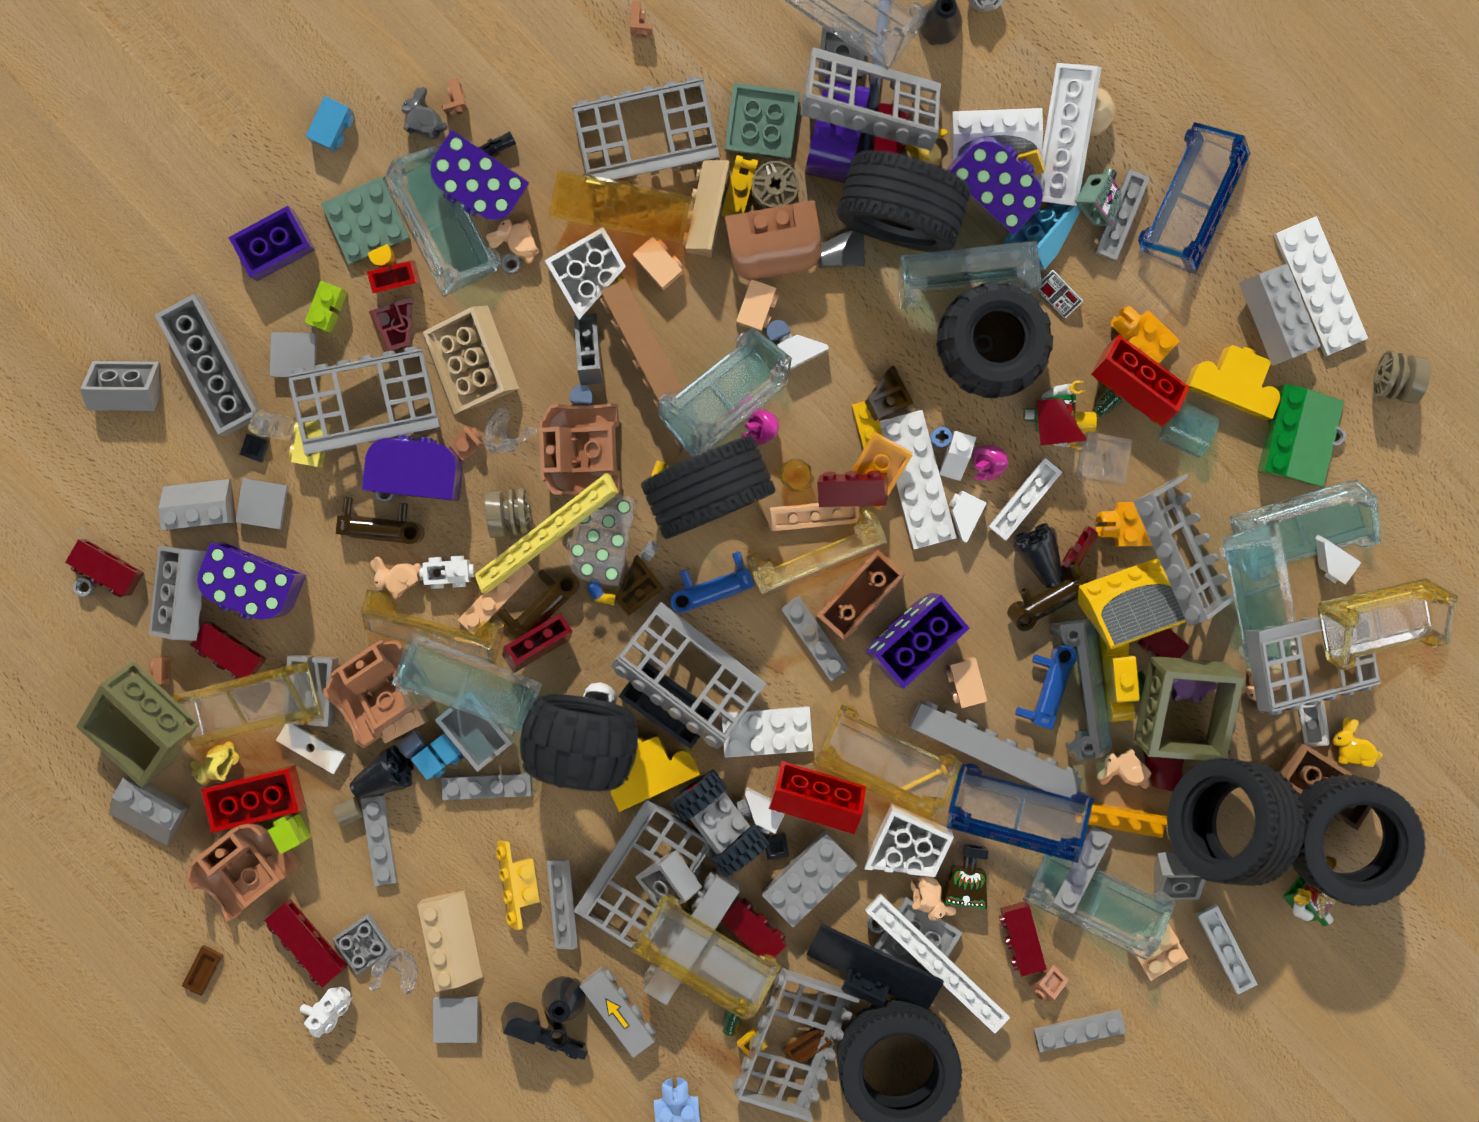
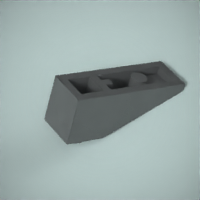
M586 314L580 320L577 316H574L577 371L580 384L603 383L597 316L596 314Z

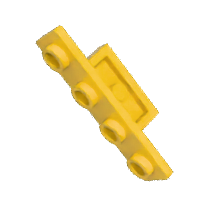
M500 840L497 841L496 856L500 860L501 869L499 870V876L504 885L503 900L507 904L508 913L506 914V920L510 928L522 930L520 907L540 902L533 858L512 862L510 843Z

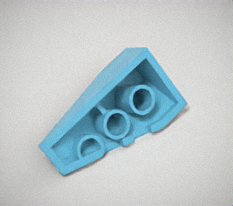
M1051 203L1042 211L1038 209L1033 214L1034 217L1024 223L1014 235L1010 232L1003 240V243L1027 265L1045 270L1059 253L1081 209L1079 206Z

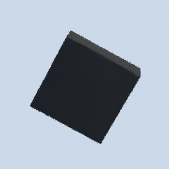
M246 434L239 455L263 462L270 441Z
M785 833L765 837L769 842L766 848L767 860L789 857Z
M963 844L962 853L965 857L988 860L989 851L986 847Z

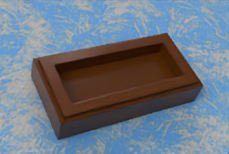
M203 945L182 987L202 996L223 954Z
M814 1027L783 1048L790 1060L803 1064L815 1056L816 1053L833 1043L826 1036L825 1041L827 1043L818 1050V1045L825 1031Z

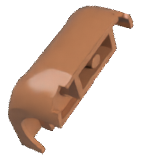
M815 200L724 217L731 250L732 267L741 278L761 280L803 272L816 265L821 257L822 244Z
M607 403L587 406L554 404L548 406L549 408L545 411L543 418L539 422L541 479L551 493L557 495H578L606 473L611 475L618 492L621 493L620 471H617L615 427H619L618 404Z
M381 640L371 645L330 674L332 676L327 683L326 688L323 689L326 699L334 704L345 717L352 729L354 741L363 749L382 737L380 731L413 709L418 708L421 711L439 699L420 664L397 640L385 642Z
M251 823L240 825L230 830L189 864L187 880H185L190 890L202 889L218 903L227 922L237 917L251 906L254 901L302 865L291 849L282 854L279 853L268 832L270 828L265 825Z

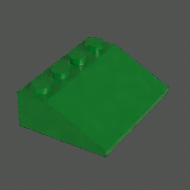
M1283 384L1278 386L1280 402L1273 419L1269 421L1257 472L1324 487L1334 446L1332 442H1335L1337 434L1335 429L1339 426L1344 401L1294 385Z

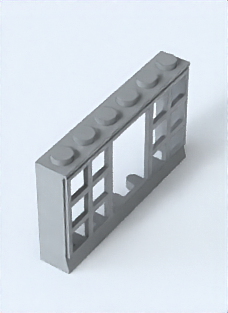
M813 47L806 67L800 115L932 151L939 134L941 83ZM816 60L825 62L826 70L816 68ZM836 66L848 69L847 76L837 74ZM857 72L868 74V81L871 84H875L878 78L890 81V88L894 90L892 116L854 106ZM814 73L830 77L829 85L814 81ZM835 79L851 83L850 90L835 87ZM900 84L910 86L911 94L900 91ZM812 86L828 90V98L812 94ZM920 91L932 92L931 98L920 97ZM833 92L849 96V104L833 100ZM899 97L913 100L914 108L900 105ZM920 103L929 105V112L919 110ZM898 110L914 114L913 122L898 118ZM919 116L929 118L928 126L918 123Z
M689 77L685 79V82L681 83L670 81L664 83L662 87L647 86L639 92L624 91L620 93V96L611 97L610 95L599 97L597 101L581 100L576 105H573L572 110L590 190L595 189L594 184L602 182L614 184L616 179L628 177L629 180L638 178L637 175L650 172L651 175L659 174V170L672 168L674 171L681 169V165L694 163V166L702 165L705 160L714 158L715 160H720L703 78ZM700 87L703 102L687 105L684 90ZM680 91L683 106L666 110L663 95ZM659 96L671 152L632 161L619 104ZM615 105L618 120L602 123L599 108ZM704 107L707 123L692 126L688 110ZM594 110L597 125L582 128L579 113ZM684 111L687 127L671 130L668 115ZM619 125L623 141L606 144L603 129ZM708 128L712 144L696 147L693 131ZM599 130L602 145L586 149L583 133ZM688 132L692 148L675 151L672 136ZM624 146L627 162L611 165L608 149ZM603 151L606 166L590 169L587 154Z
M413 346L405 348L404 352L395 354V351L383 352L381 357L373 358L372 355L359 357L360 361L350 362V359L338 361L335 366L328 367V364H320L314 366V370L305 371V368L292 370V374H288L287 378L305 456L308 457L312 453L321 451L330 452L341 447H354L356 444L366 442L374 443L383 438H397V435L418 434L434 428L435 430H440L423 350ZM419 357L422 373L406 376L403 359ZM398 361L402 377L385 380L381 364ZM377 365L390 422L349 431L336 373ZM332 374L335 390L318 393L315 377ZM424 377L427 393L411 396L407 380ZM310 378L314 394L298 397L294 381ZM403 381L406 397L389 400L386 385ZM337 395L340 411L323 414L320 398ZM428 398L432 414L415 417L412 401ZM315 399L318 415L302 418L299 402ZM407 402L411 418L394 421L391 405ZM341 415L345 432L328 435L324 419ZM320 420L323 436L307 439L304 423Z
M1187 474L1165 482L1133 502L1187 624L1191 626L1212 618L1238 598L1240 593L1238 591L1222 597L1220 595L1217 585L1225 583L1228 580V576L1222 573L1212 577L1208 565L1217 562L1219 556L1213 553L1203 557L1199 545L1210 540V535L1203 533L1194 536L1190 525L1200 521L1201 515L1194 513L1185 516L1181 505L1189 502L1192 499V495L1184 493L1176 496L1173 489L1175 485L1188 478ZM1164 492L1170 502L1167 506H1165L1160 495ZM1170 509H1173L1178 520V524L1175 526L1168 513ZM1179 528L1182 529L1196 561V564L1188 570L1172 537V533ZM1198 568L1205 581L1202 585H1200L1195 573ZM1208 588L1214 601L1210 605L1203 591Z
M662 602L659 603L610 666L619 677L627 679L636 690L644 692L654 704L662 706L671 717L679 719L686 725L689 731L697 733L704 739L706 744L716 749H719L725 743L767 684ZM655 616L668 625V628L661 637L647 627ZM672 629L685 638V641L678 650L664 640ZM644 631L657 641L649 652L636 642ZM689 642L721 666L691 708L658 684ZM660 644L674 654L666 665L653 655ZM632 646L645 655V658L638 667L624 658ZM649 659L662 669L655 680L641 671ZM724 669L738 679L730 690L717 681ZM741 682L753 691L746 702L734 694ZM713 684L726 694L720 705H717L706 696ZM730 698L742 706L735 718L722 709ZM702 700L715 709L708 721L694 711ZM719 713L731 722L724 733L711 725Z
M1351 605L1349 606L1350 609H1338L1336 613H1321L1319 617H1304L1299 622L1289 621L1283 622L1282 626L1264 627L1265 630L1245 631L1258 711L1268 712V715L1281 714L1283 709H1300L1302 704L1316 705L1319 703L1318 700L1321 699L1324 701L1337 699L1336 695L1349 696L1355 694L1354 691L1356 690L1369 691L1372 690V686L1381 684L1379 682L1369 618V606ZM1348 625L1351 641L1339 644L1337 627ZM1331 629L1340 687L1310 695L1301 636ZM1295 638L1297 654L1286 657L1283 641ZM1277 642L1280 658L1268 661L1265 645ZM1352 646L1354 662L1343 664L1340 649ZM1298 659L1301 675L1289 678L1287 662ZM1281 664L1283 680L1271 682L1269 666ZM1355 667L1357 683L1346 685L1344 669ZM1302 680L1304 696L1293 699L1290 683ZM1284 685L1287 701L1275 704L1273 687Z
M651 798L644 801V804L634 816L631 824L623 833L620 841L612 850L607 861L599 870L592 884L588 887L573 911L640 955L644 950L648 951L655 941L652 939L655 932L660 933L667 922L664 920L668 913L672 914L677 906L660 913L659 910L612 880L632 847L654 861H658L661 858L654 855V852L660 843L664 841L675 848L678 854L681 852L693 860L689 869L696 877L703 867L700 863L704 857L709 858L714 851L696 827L686 821L683 822L679 816ZM656 811L670 820L662 833L647 825ZM673 823L687 831L679 845L665 837ZM644 829L658 837L650 851L636 843ZM691 834L705 843L697 857L683 848ZM608 884L622 892L614 906L600 898ZM626 896L640 904L632 918L618 909ZM597 902L611 910L605 920L591 912ZM644 907L658 916L650 929L636 921ZM614 914L628 921L623 932L609 924ZM632 925L646 933L641 943L626 935Z
M782 967L781 973L775 977V988L772 995L770 994L766 1000L765 1013L759 1018L758 1031L756 1036L751 1038L750 1051L748 1056L743 1058L742 1071L740 1076L736 1077L733 1090L738 1100L811 1122L813 1118L808 1109L812 1101L817 1102L819 1099L817 1091L819 1082H825L827 1079L825 1071L827 1061L833 1062L835 1059V1052L833 1050L835 1041H842L844 1033L841 1030L844 1019L848 1021L851 1019L852 1013L849 1009L851 1001L859 1003L860 998L842 990V987ZM787 980L800 984L796 994L784 990ZM805 986L819 990L815 1000L801 996ZM824 992L838 996L834 1006L820 1002ZM781 995L794 999L789 1013L776 1009ZM799 1001L813 1005L808 1019L794 1015ZM818 1007L832 1011L827 1025L813 1021ZM774 1014L824 1030L825 1032L818 1045V1050L827 1043L825 1041L826 1036L833 1043L816 1053L810 1066L760 1050ZM758 1055L770 1059L765 1073L752 1070ZM775 1061L789 1065L784 1079L770 1075ZM794 1067L808 1071L803 1085L789 1081ZM750 1075L762 1078L757 1093L745 1089ZM767 1080L782 1084L776 1098L762 1094ZM786 1086L801 1090L795 1104L781 1100Z

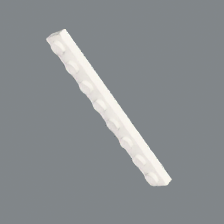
M879 894L865 909L876 922L932 975L943 979V985L992 1032L996 1033L1010 1019V1016L883 895Z

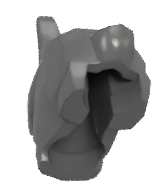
M419 87L415 90L413 98L407 99L402 105L401 111L407 114L403 129L411 134L415 132L437 139L441 132L447 130V124L442 122L441 117L434 109L424 107L423 101L427 95V89Z

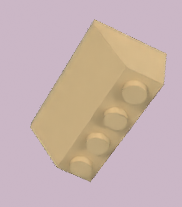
M728 160L703 161L702 167L697 168L695 180L699 181L698 189L693 188L691 202H695L693 211L689 210L687 216V224H690L688 233L684 232L682 245L686 246V253L712 258L730 171V161Z
M463 890L422 899L417 906L435 992L458 988L482 978L483 972L466 891Z

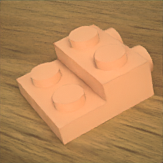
M1164 919L1153 921L1149 924V928L1133 933L1130 939L1126 941L1150 981L1188 959L1179 943L1180 941L1169 923Z

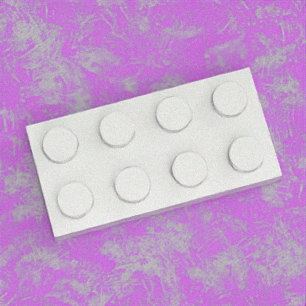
M810 706L746 711L724 743L725 758L813 751ZM728 712L734 718L738 714V712ZM722 716L723 733L731 724L724 716Z

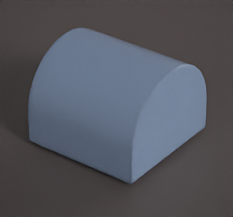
M782 320L772 321L768 325L766 332L767 339L771 344L790 334L788 325Z
M578 385L571 390L569 401L573 404L593 405L594 395L587 386Z
M416 728L397 742L398 748L408 759H412L429 746Z

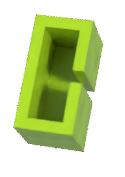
M320 280L305 323L332 334L339 315L330 311V308L333 307L341 311L347 292Z
M300 813L294 816L288 814L272 822L274 827L268 830L280 854L311 837Z

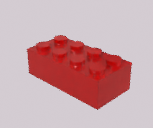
M1120 334L1103 350L1091 373L1097 381L1106 385L1116 395L1122 397L1135 409L1141 411L1162 428L1179 412L1190 386Z
M781 761L775 777L769 809L855 835L863 815L866 786Z
M295 765L210 785L201 789L211 833L300 812L306 808Z

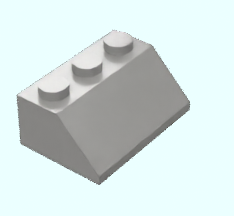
M92 361L80 388L87 410L154 411L160 397V363Z
M231 479L163 486L158 507L161 530L171 531L236 523Z
M127 776L122 778L112 796L109 814L168 846L190 806L149 783L141 788Z

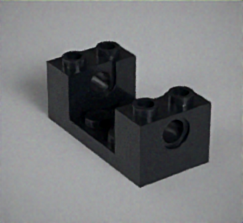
M648 660L641 671L655 680L662 669ZM666 674L658 682V684L689 708L698 698ZM628 682L618 696L690 749L693 748L701 737L697 733L689 731L686 725L679 719L671 717L662 706L654 704L644 692L636 690L631 682ZM702 700L694 711L708 721L715 709Z

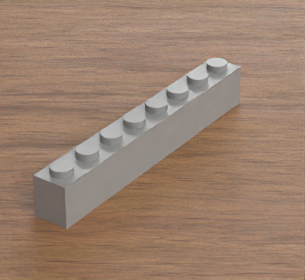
M927 700L925 704L919 701L908 724L910 728L1072 803L1083 778L1077 775L1079 771L1069 766L1063 769L1057 766L1059 762L1047 756L1045 760L1037 757L1038 752L1028 747L1024 751L1017 747L1019 743L1009 738L1003 741L997 738L998 733L986 728L984 732L977 729L978 724L968 719L962 722L957 719V714L949 710L943 713L937 710L938 705Z

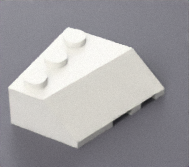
M604 227L545 260L579 320L602 295L601 291L608 288L626 267Z
M891 803L873 841L864 869L885 870V872L892 873L893 871L905 872L911 875L935 877L954 838L951 829Z

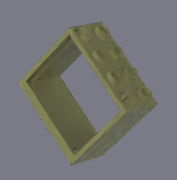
M1150 656L1134 740L1149 757L1203 761L1214 758L1227 759L1228 754L1231 752V737L1236 728V714L1240 710V695L1245 687L1244 677L1227 662ZM1173 678L1218 682L1206 740L1162 737Z
M133 661L100 684L76 727L134 782L143 788L173 764L200 723ZM187 722L190 726L186 727L184 723Z

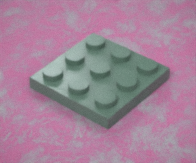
M733 83L724 151L790 160L800 92Z
M382 176L321 203L349 266L369 258L368 252L387 244L392 248L411 239Z

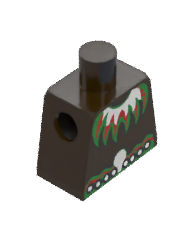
M964 855L963 866L952 865L942 896L945 904L987 909L986 872L981 868H976L977 858L965 857Z

